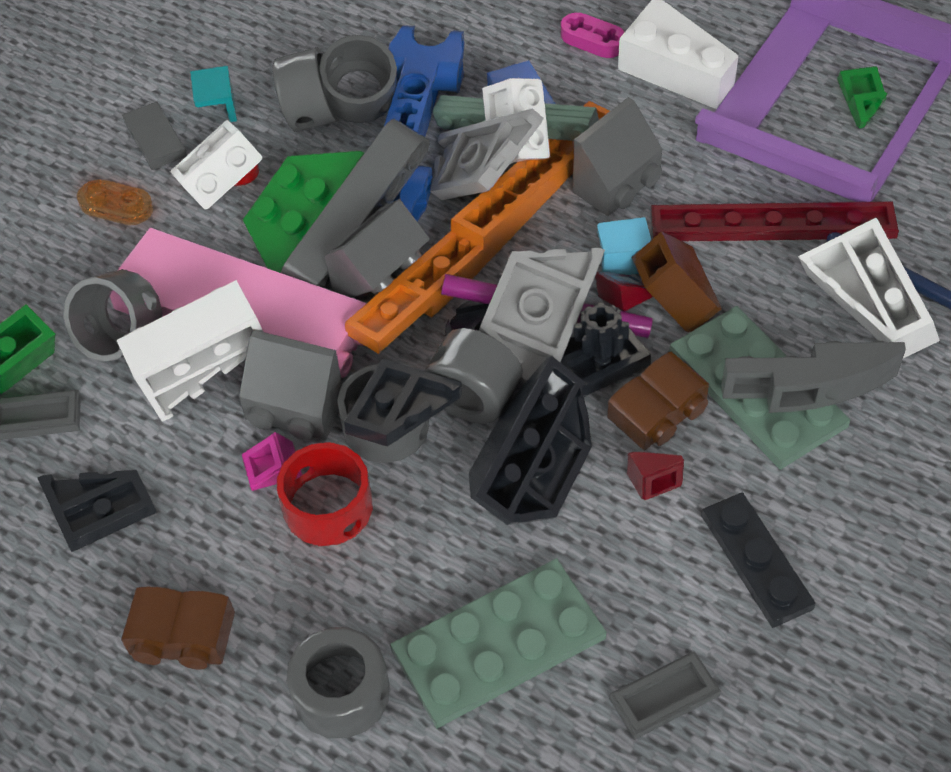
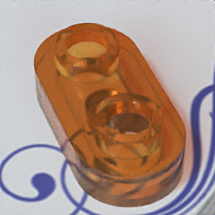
M97 179L85 183L77 192L80 209L85 214L125 225H136L146 221L153 213L150 195L140 188Z

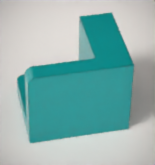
M228 66L190 71L195 107L225 103L229 121L236 122L235 100Z

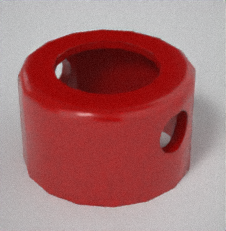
M331 442L310 444L295 451L283 463L277 476V494L284 520L290 531L302 541L318 546L339 545L356 537L367 525L373 511L368 470L360 455L347 446ZM310 466L305 474L296 479L302 468ZM337 475L346 477L360 487L357 496L346 507L329 514L315 515L303 512L291 504L295 493L306 482L318 476ZM356 521V524L350 531L344 532L346 527Z

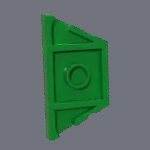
M349 151L287 156L243 219L268 269L281 273L291 253L359 162L364 152Z

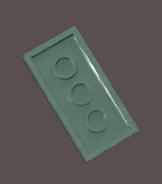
M738 306L733 307L670 344L669 352L672 351L709 383L708 394L779 470L849 427L850 419L835 404L810 410L769 413L767 398H722L721 382L726 358H739L742 356L783 358L787 356Z
M556 558L390 644V647L436 729L601 642L606 639L607 632Z

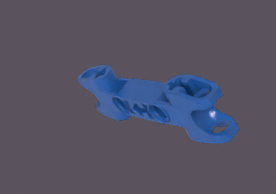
M404 25L400 28L388 48L393 54L397 66V86L384 126L390 120L396 119L426 137L438 92L458 93L460 91L464 77V31L453 30L444 42L436 46H424L416 42L414 37L415 26ZM418 166L394 199V201L400 199L417 222L426 210L431 194L433 171L431 167Z

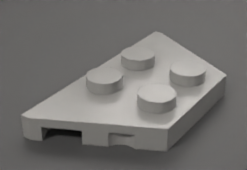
M532 108L440 133L438 143L444 147L443 157L439 155L435 158V174L432 178L430 192L442 201L489 191L537 130L544 118Z
M591 248L590 252L566 253V249H553L544 253H536L532 250L511 252L479 331L494 337L511 350L518 358L523 369L522 380L524 382L532 376L549 356H553L561 362L574 325L577 322L605 252L604 249Z

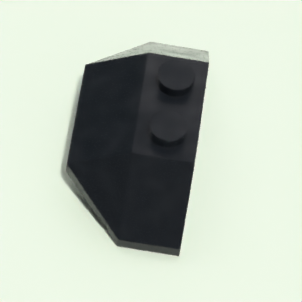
M553 356L545 359L508 402L469 471L471 499L506 525L556 518L592 448L589 415L584 400L586 395L585 382Z

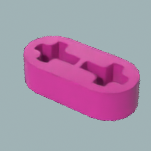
M571 13L562 19L561 38L565 43L604 58L619 56V40L625 33L622 28L583 13Z

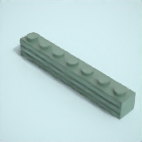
M441 95L433 109L436 124L443 129L454 130L486 121L483 98ZM544 103L548 139L574 141L575 138L599 120L596 107Z

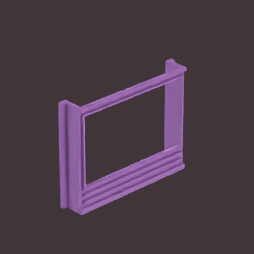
M791 0L787 12L716 111L712 112L702 108L696 116L695 123L698 124L696 141L710 144L852 201L873 202L951 74V24L882 0ZM828 25L938 63L872 172L865 171L757 129Z

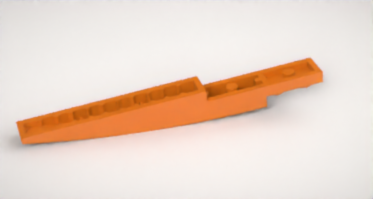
M591 101L584 105V107H596L599 120L610 112ZM548 139L549 158L517 162L499 177L489 191L482 192L451 218V231L345 322V331L348 332V336L379 354L420 316L426 314L432 318L454 298L441 295L445 274L473 279L573 174L574 141Z

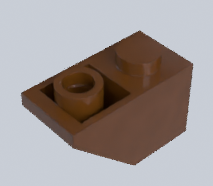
M661 231L632 257L646 290L686 332H692L699 328L722 309L692 246Z

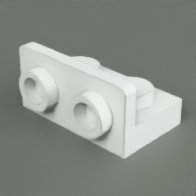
M510 78L482 88L486 121L532 108L544 118L540 126L510 164L524 160L549 158L550 151L542 81L540 79Z
M226 120L170 172L204 209H208L262 160V156L232 123Z

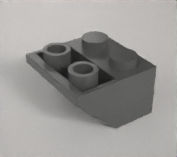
M400 199L381 207L325 256L333 292L350 298L354 297L356 300L362 299L370 292L374 295L378 294L393 282L394 279L391 274L398 267H401L403 270L422 256L419 249L430 238Z

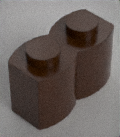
M672 351L668 352L654 361L640 376L622 386L609 399L607 418L644 451L654 443L662 446L672 438L677 429L676 425L685 418L689 420L696 419L706 409L708 405L709 383Z
M150 586L138 587L133 597L121 641L129 655H132V658L137 662L157 665L161 659H176L187 668L202 670L207 668L208 664L220 665L223 663L235 611L229 597L207 591L180 592L169 588Z

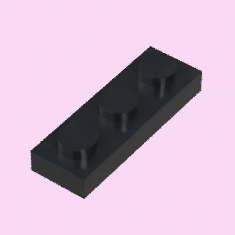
M743 492L702 509L701 517L772 628L814 610L816 602Z

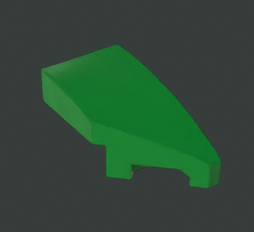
M877 66L840 71L837 78L858 128H865L883 105L888 94L884 91Z

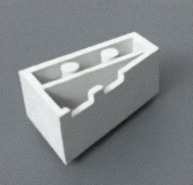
M651 0L620 37L618 70L715 109L719 107L735 84L738 55L663 0Z
M877 218L798 256L807 276L875 338L885 342H905L906 351L903 358L940 341L929 312Z
M237 280L143 327L135 329L131 333L117 339V342L134 379L163 422L174 416L171 409L188 395L193 399L201 395L205 391L202 384L221 370L224 374H227L244 361L252 331L263 332V329Z

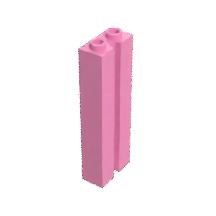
M153 228L148 229L118 269L138 273L152 285L159 296L163 312L162 317L179 307H183L211 293L217 288L237 280L263 332L336 350L342 378L346 377L353 363L352 350L355 351L358 345L364 346L348 336V332L345 331V322L367 303ZM112 291L110 299L114 309L129 314L128 308L120 295Z

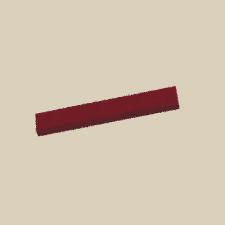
M893 201L651 205L652 238L662 231L682 242L826 240L827 236L833 232L844 234L874 218L878 219L888 239H897L899 233Z

